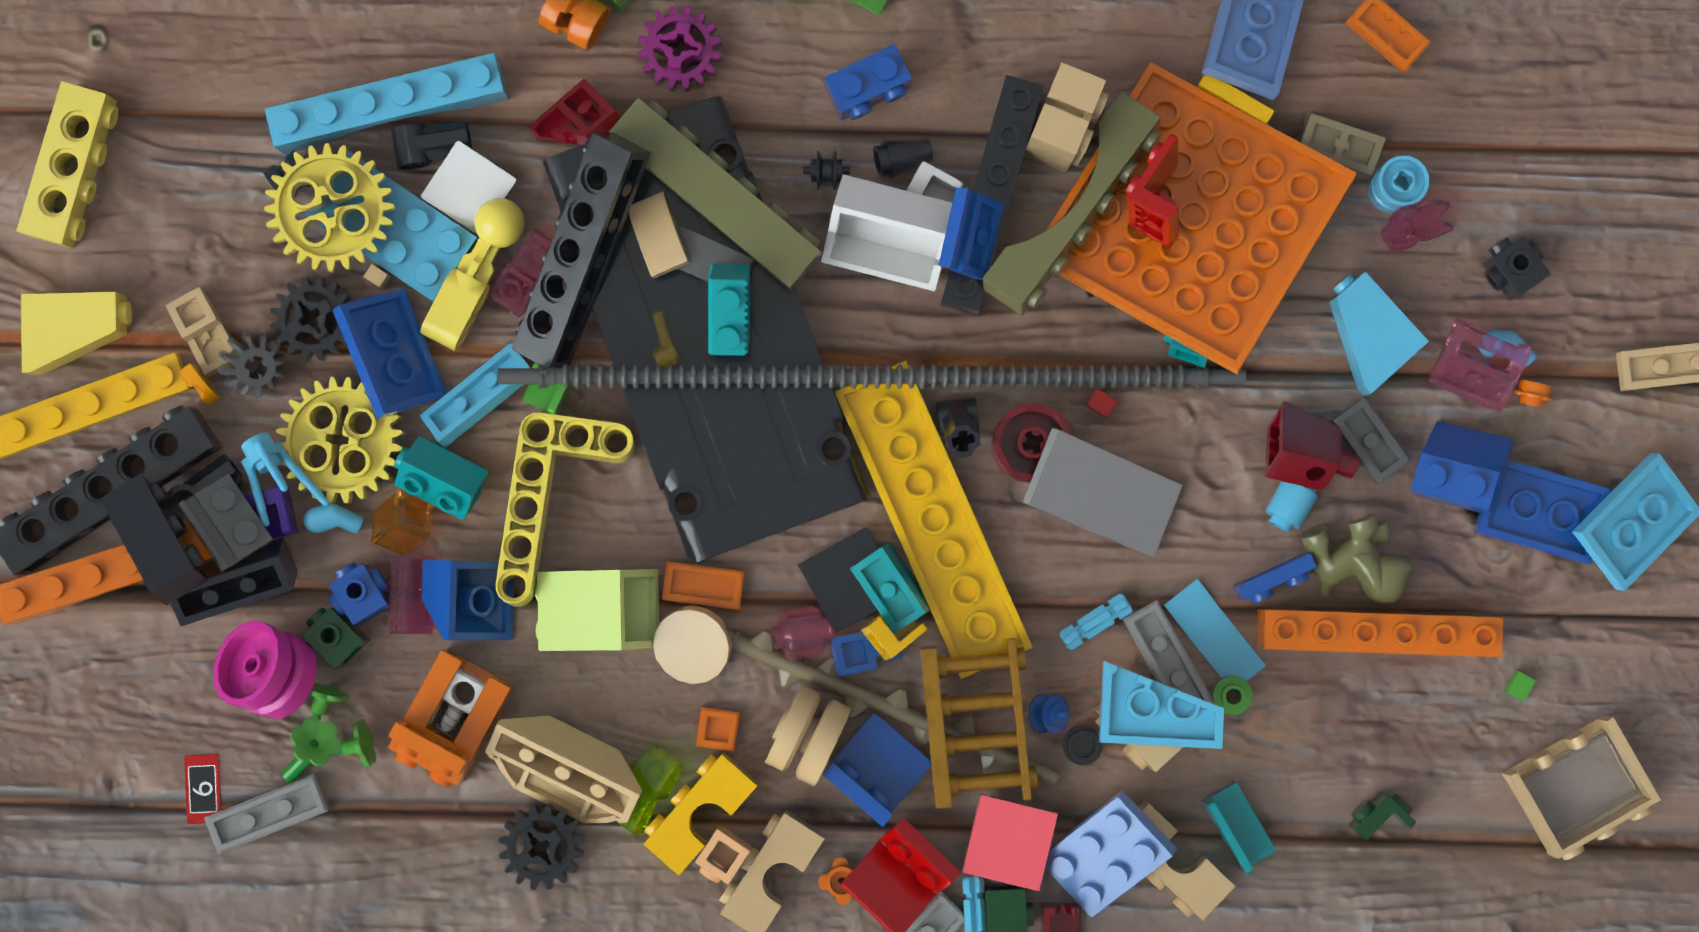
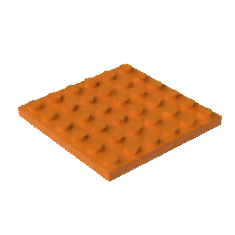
M1150 62L1129 97L1161 117L1159 132L1162 133L1159 140L1161 143L1164 144L1170 134L1178 137V166L1161 191L1173 199L1176 203L1175 206L1178 207V237L1169 249L1130 227L1129 210L1126 209L1128 204L1126 191L1130 182L1128 184L1121 182L1113 193L1116 195L1114 203L1105 215L1098 213L1090 224L1093 226L1090 236L1082 246L1075 244L1067 255L1070 257V261L1060 276L1238 375L1355 180L1357 173ZM1099 146L1047 230L1062 220L1079 202L1091 181L1097 163ZM1144 151L1136 163L1139 164L1135 175L1140 174L1142 176L1150 165L1147 163L1150 153L1148 154Z

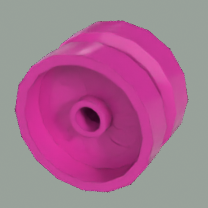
M249 621L235 628L221 645L213 667L214 686L221 699L230 705L250 710L257 715L271 719H282L293 714L302 706L313 689L317 674L316 655L310 643L300 636L281 631L277 627L262 621Z

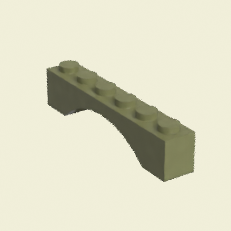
M1120 92L1098 122L1099 150L1097 163L1091 181L1079 202L1062 220L1046 232L1025 242L1005 247L983 277L984 290L1022 316L1029 307L1035 309L1046 295L1047 289L1044 286L1052 275L1058 278L1070 261V257L1067 255L1075 244L1082 246L1093 230V226L1090 224L1098 213L1105 215L1116 199V195L1113 194L1121 182L1128 184L1139 167V164L1136 162L1145 151L1149 154L1159 142L1162 133L1159 132L1161 117L1125 93Z

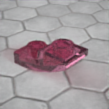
M537 229L532 230L513 261L507 263L487 296L518 318L521 317L527 310L530 302V290L537 283L543 267V255L550 247L552 240Z

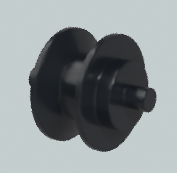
M817 151V159H811V166H803V174H811V182H817V190L820 189L823 182H831L834 190H836L837 182H841L842 175H850V167H842V159H837V151H834L831 159H823L820 152Z

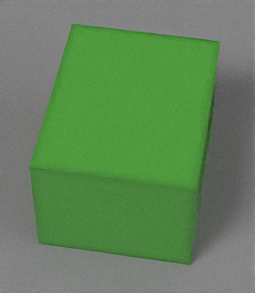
M1515 670L1503 692L1519 701L1525 702L1536 680Z

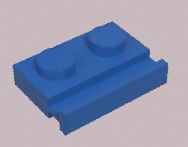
M956 188L938 266L949 268L951 271L973 279L983 280V277L990 268L1004 203L983 194L974 193L968 188Z

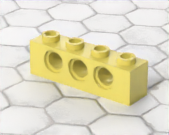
M61 81L16 230L17 232L74 249L75 242L82 238L85 230L83 215L86 205L93 201L96 193L94 178L97 168L103 165L107 156L105 141L108 131L114 128L118 119L117 100L105 93ZM82 121H88L89 130L87 134L82 138H76L75 129L77 125ZM71 158H77V170L72 175L66 176L64 172L66 162ZM60 195H65L67 199L66 207L63 211L55 213L53 209L55 199Z

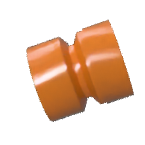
M546 0L541 10L538 24L556 35L566 33L567 40L585 51H589L600 37L608 21L611 7L600 0Z

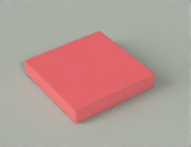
M980 794L961 871L1040 891L1058 813Z

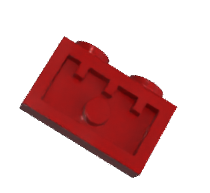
M1173 134L1168 136L1164 144L1159 141L1154 146L1147 160V163L1150 165L1142 176L1140 174L1135 175L1126 191L1128 196L1126 209L1129 210V226L1169 249L1178 237V207L1175 206L1176 203L1173 199L1161 191L1178 166V137Z
M903 817L886 831L842 881L841 886L888 932H906L934 897L951 885L961 872Z

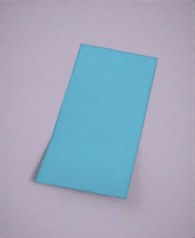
M1198 579L1164 605L1221 678L1233 675L1241 677L1247 682L1266 666Z

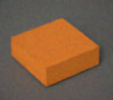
M702 706L696 746L734 752L741 712Z

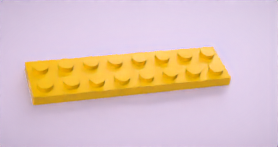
M906 360L899 363L903 369H908ZM899 364L892 366L891 369H896ZM857 384L855 389L849 385L844 389L835 391L834 394L950 656L961 657L1008 652L1006 639L1015 638L1016 647L1024 646V651L1033 648L917 385L914 384V387L910 389L908 384H903L902 388L898 389L896 384H891V387L887 389L885 384H880V387L876 389L874 384H869L868 388L864 389L862 384ZM979 671L960 672L958 675L960 679H963Z

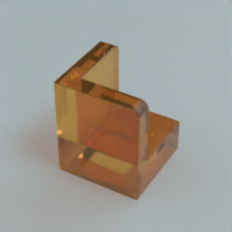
M399 489L374 510L371 542L400 555H406L431 535L433 505Z

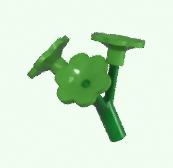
M314 683L313 689L309 694L314 697L310 710L313 712V716L307 717L303 721L302 726L295 727L290 734V739L295 745V758L282 771V777L288 782H294L311 763L316 766H322L326 764L329 757L342 753L344 756L357 753L366 768L376 763L374 739L364 719L357 720V723L353 724L354 738L344 740L341 743L336 738L337 727L335 724L329 721H320L321 716L326 715L330 702L348 701L349 695L340 692L337 688Z

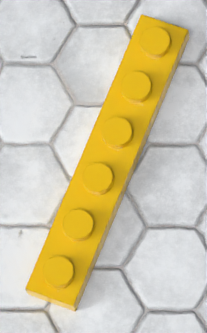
M174 352L0 416V460L191 391L192 388H189L179 375V371L184 368L179 353Z

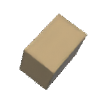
M373 264L370 265L363 276L383 290L392 278Z

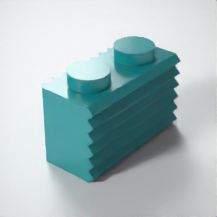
M711 264L708 278V353L711 355L744 356L748 352L750 340L751 268L747 264Z

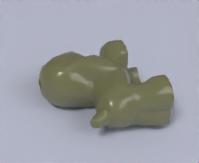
M1369 514L1362 519L1349 522L1351 538L1331 550L1329 548L1330 533L1326 524L1316 525L1302 532L1303 544L1307 552L1311 553L1317 566L1314 570L1321 581L1320 591L1322 596L1329 597L1335 585L1353 576L1357 577L1360 581L1364 594L1371 601L1380 604H1392L1403 596L1409 574L1414 570V565L1404 555L1380 554L1377 550L1379 545L1390 539L1391 530L1388 521H1377L1375 514Z

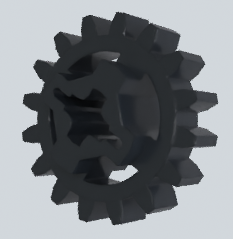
M320 276L317 277L314 285H312L308 277H301V287L299 288L289 282L287 288L290 293L287 296L277 293L275 296L282 303L281 307L270 308V313L278 316V321L270 324V328L282 332L276 339V342L280 345L290 343L287 353L295 356L301 350V358L305 361H310L313 353H315L318 360L326 361V351L328 350L337 356L341 354L338 344L346 342L339 325H337L335 332L332 330L335 318L332 310L340 304L348 303L352 297L348 293L337 295L340 285L332 282L326 288V279ZM318 293L329 298L317 303L313 302L307 295ZM294 306V317L293 320L289 322L290 312L292 307ZM307 308H309L311 311L320 314L316 318L317 322L319 323L318 327L320 328V330L310 324H307L311 320L309 316L310 312ZM312 335L320 343L309 345L300 342L299 339Z
M535 803L530 805V815L527 816L521 809L515 813L518 820L517 824L512 821L505 823L504 827L510 832V835L499 837L498 842L507 845V849L499 854V859L509 858L510 864L504 871L507 874L516 870L519 873L516 879L517 884L522 883L527 878L531 880V890H535L540 881H544L547 890H550L554 887V878H557L563 884L568 881L566 869L572 872H576L579 869V865L573 859L584 856L585 851L576 848V844L583 841L585 836L584 834H574L573 829L579 822L578 820H573L567 823L564 819L567 816L568 810L565 808L556 815L553 813V804L548 803L544 811L540 812L539 807ZM535 821H548L558 827L553 830L541 828L538 822ZM521 831V835L525 839L524 848L521 853L517 854L516 842ZM536 837L539 841L547 839L550 842V846L547 848L548 855L543 851L538 854L534 851L533 847L537 844ZM566 839L568 850L566 858L562 862L559 847L560 842ZM530 863L543 865L545 870L549 872L533 871L526 866Z

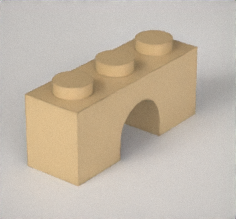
M1144 800L1138 806L1168 840L1178 832L1147 801ZM1202 854L1186 868H1172L1168 866L1167 862H1164L1146 876L1160 891L1167 886L1177 896L1172 903L1188 918L1195 913L1202 921L1236 887Z
M786 809L781 817L773 814L761 833L767 837L760 850L752 847L750 853L740 866L746 870L738 884L731 880L719 899L720 902L725 904L720 914L747 932H766L782 906L783 901L771 894L764 883L765 872L771 866L778 863L790 864L804 872L825 839V834Z

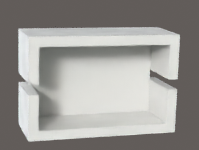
M843 174L833 205L821 262L935 292L941 271V266L938 265L952 202Z

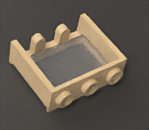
M1605 715L1595 718L1501 772L1547 850L1546 853L1557 859L1562 857L1563 860H1568L1579 855L1585 850L1584 844L1595 838L1603 840L1614 835L1619 830L1617 825L1628 819L1636 821L1649 815L1653 811L1651 806L1661 801L1614 717Z

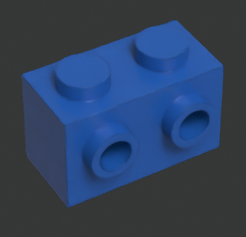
M893 44L824 77V84L841 121L849 117L852 120H856L870 113L873 110L872 106L884 100L887 103H891L907 95V89L911 88L912 77L896 44Z

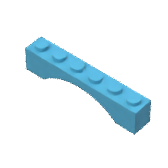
M495 53L265 108L273 147L283 154H288L294 149L300 151L308 149L311 145L313 147L321 146L339 137L372 126L430 113L472 109L509 100L501 62Z

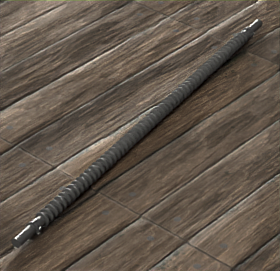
M539 364V368H498V384H539V388L563 384L565 389L568 388L569 384H575L576 389L580 388V384H586L588 389L592 387V384H598L600 389L603 388L604 384H609L611 389L615 388V384H621L623 389L626 388L627 384H633L634 389H637L639 384H644L646 389L650 387V384H656L658 389L661 388L662 384H667L669 389L673 387V384H679L681 389L684 388L685 384H690L692 389L696 388V384H702L704 389L708 387V384H714L715 389H718L720 384H725L727 389L731 387V384H737L738 389H741L743 384H748L750 389L754 387V384H760L761 389H764L766 384H771L773 389L777 387V384H782L784 389H787L789 384H794L796 389L800 387V384H805L807 389L811 388V384H817L819 389L822 388L823 384H828L830 389L834 387V384H840L841 389H844L846 384H851L853 389L857 387V384H862L864 389H867L869 384H874L876 389L880 387V384H885L887 389L891 387V384H896L898 389H901L903 384H908L910 389L914 387V384H919L921 389L925 388V384H930L932 389H935L937 384H942L944 389L948 387V384H953L955 389L959 388L960 384H964L966 389H969L971 384H976L977 389H980L982 384H987L989 389L993 387V384H998L1000 389L1004 388L1005 384H1009L1011 389H1014L1016 384H1020L1022 389H1025L1027 384H1032L1034 389L1038 388L1039 384H1043L1045 389L1049 388L1050 384H1054L1056 389H1059L1061 384H1065L1067 389H1070L1072 384H1076L1079 389L1084 384H1088L1090 389L1094 388L1095 384H1099L1101 389L1105 388L1106 384H1110L1112 389H1115L1117 384H1121L1123 389H1126L1128 384H1132L1134 389H1137L1140 384H1143L1145 389L1150 388L1151 384H1154L1157 389L1161 388L1162 384H1165L1168 389L1172 388L1173 384H1176L1179 389L1183 388L1184 385L1206 389L1207 385H1244L1246 382L1245 369H1241L1238 375L1227 369H1208L1207 366L1205 368L1197 366L1196 368L1184 369L1182 365H1178L1177 369H1173L1171 365H1167L1166 369H1162L1160 365H1156L1154 369H1151L1149 365H1145L1143 369H1140L1138 365H1134L1132 369H1128L1127 365H1123L1121 369H1117L1116 365H1112L1110 369H1106L1105 365H1100L1099 369H1095L1093 365H1089L1088 369H1084L1082 365H1078L1076 369H1072L1071 365H1067L1065 369H1061L1060 365L1050 369L1047 364L1044 365L1043 369H1039L1036 364L1032 366V369H1027L1025 364L1021 366V369H1016L1013 364L1009 369H1005L1002 364L999 365L998 369H993L991 364L987 366V369H982L980 364L976 366V369H971L968 364L965 365L964 369H960L957 364L954 365L953 369H948L946 364L942 366V369H937L935 364L930 369H925L923 364L920 365L919 369H914L912 364L908 366V369H903L901 364L897 365L896 369H891L889 364L886 365L885 369H880L878 364L874 366V369H869L867 364L863 365L862 369H857L855 364L851 366V369H846L844 364L840 366V369H834L832 364L829 365L828 369H823L821 364L817 366V369H811L810 364H807L805 369H800L798 364L794 366V369H789L787 364H784L782 369H777L775 364L771 366V369H766L764 364L760 365V369H754L752 364L748 366V369H743L741 364L737 365V369H731L729 364L725 366V369H720L718 364L714 365V369H708L706 364L702 366V369H697L695 364H692L690 369H685L683 364L679 366V369H674L672 364H669L667 369H662L660 364H657L655 369H651L649 364H646L644 369H639L637 364H634L632 369H627L625 364H622L620 369H616L614 364H611L609 369H604L602 364H599L597 369H593L591 364H587L585 369H581L579 364H576L574 369H570L567 364H564L563 368L549 367L547 364Z

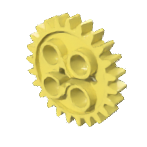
M325 143L323 154L318 155L312 145L309 146V158L306 159L299 153L294 152L296 165L292 167L282 162L281 166L286 175L284 177L271 176V179L279 185L278 189L265 191L267 196L275 200V204L265 206L264 211L275 214L276 217L267 222L266 225L271 229H280V232L275 235L273 241L275 243L288 242L283 251L287 256L299 251L297 263L301 266L308 258H311L314 271H318L322 262H326L329 272L334 273L336 264L340 261L346 270H351L350 259L353 257L362 264H365L363 251L367 249L377 254L378 250L373 244L374 240H388L386 235L380 231L381 227L393 226L394 224L393 221L384 217V213L395 210V206L383 200L393 192L391 188H379V185L386 179L384 173L372 176L371 173L376 164L371 160L362 166L363 154L360 151H357L351 159L348 158V151L345 145L340 147L337 155L333 154L329 143ZM341 174L352 176L354 181L352 189L345 194L336 193L333 189L334 179ZM302 185H310L315 189V197L307 205L297 204L295 200V192ZM358 196L364 197L362 203L334 209L335 216L329 218L325 212H321L303 220H296L298 213L323 209L326 206L325 200L331 199L334 204H341ZM351 212H360L365 216V224L357 232L347 231L344 225L346 216ZM313 223H323L327 230L325 238L318 243L309 242L306 237L307 228Z
M330 377L329 388H326L321 381L317 380L314 381L316 393L312 394L307 389H300L304 401L300 403L290 399L288 402L295 410L293 415L281 413L280 415L283 420L289 423L288 427L276 429V433L286 436V442L281 444L288 455L323 494L327 491L329 503H335L339 493H341L344 503L352 502L353 492L360 499L365 500L367 499L366 487L368 486L375 492H380L381 487L378 479L382 478L389 481L393 479L386 469L388 466H394L396 461L393 458L394 452H400L403 448L395 444V439L406 435L405 431L397 430L393 427L402 417L400 415H389L377 419L362 382L355 389L354 378L346 377L343 387L340 386V382L336 377ZM348 406L349 411L342 426V408ZM323 408H329L333 414L332 423L328 427L321 429L316 423L317 413ZM367 413L372 420L371 428L367 433L359 434L355 429V420L360 414ZM343 434V436L349 437L348 444L341 445L340 449L339 445L333 443L334 436H341ZM322 446L327 453V459L322 466L316 468L310 461V455L314 448ZM361 452L366 458V465L361 472L354 473L349 467V459L352 454ZM339 455L340 470L339 473L335 475L333 473V467L335 466L337 457ZM292 471L287 475L288 479H297ZM300 482L298 489L306 491L307 488Z

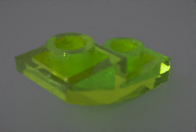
M657 744L652 745L631 770L642 789V793L628 822L619 824L632 835L644 833L658 800L669 799L683 768V765Z

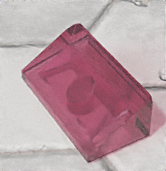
M392 555L390 634H433L434 621L422 601L423 560H435L436 556Z

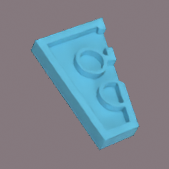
M1103 661L1099 742L1222 749L1224 708Z

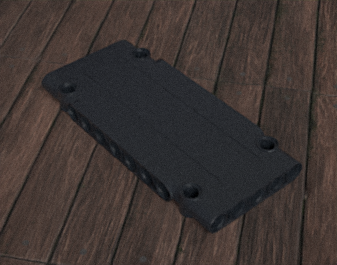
M721 96L705 99L668 113L669 116L666 121L676 130L683 125L700 140L695 146L706 155L711 150L716 154L722 149L733 150L737 155L736 160L727 168L726 172L737 181L743 176L758 188L752 171L748 169ZM584 145L558 153L543 161L560 208V213L564 210L570 194L569 185L574 176L577 175L581 165ZM645 168L632 204L663 191L678 226L750 257ZM604 171L603 173V181L605 185L607 182L606 171ZM759 192L756 197L763 202ZM590 208L589 212L591 220H593L592 208ZM628 213L593 305L594 313L616 369H620L622 364H625L627 369H632L634 364H637L639 369H644L646 364H649L651 369H655L657 364H660L662 369H667L669 364H672L674 369H679L681 364L684 365L685 369H690L692 364H695L697 369H702L704 364L708 366V369H714L715 364H718L720 369H725L727 364L731 366V369H737L738 364H741L743 369H748L750 364L754 366V369H760L761 364H764L766 369H771L773 364L777 366V369H782L784 364H787L789 369H794L796 364L800 366V369H805L807 364L811 365V369H817V366L821 364L823 369H825L795 287L792 291L789 290L756 261L750 272V340L748 352L744 356L709 354L708 283L678 269L657 278L651 277ZM577 244V245H576V253H577V255H578V257H579L580 249H579V246H578V244ZM627 384L626 388L623 389L660 490L664 492L669 511L673 516L690 565L871 499L843 425L845 422L835 394L828 384H823L821 389L817 387V384H811L809 389L806 388L805 384H800L798 389L794 387V384H789L787 389H784L782 384H777L775 389L771 387V384H766L764 389L760 388V384H754L752 389L749 388L748 384H743L741 389L737 388V384H731L729 389L726 388L725 384H720L718 389L714 388V384H708L706 389L703 388L702 384H696L695 389H692L690 384H685L683 389L679 387V384H673L671 389L668 388L667 384H662L660 389L656 387V384H650L648 389L645 388L644 384H639L637 389L633 388V384ZM829 439L840 440L845 446V453L842 458L834 461L827 459L822 452L825 442ZM683 493H692L697 499V508L690 515H682L676 507L677 499Z

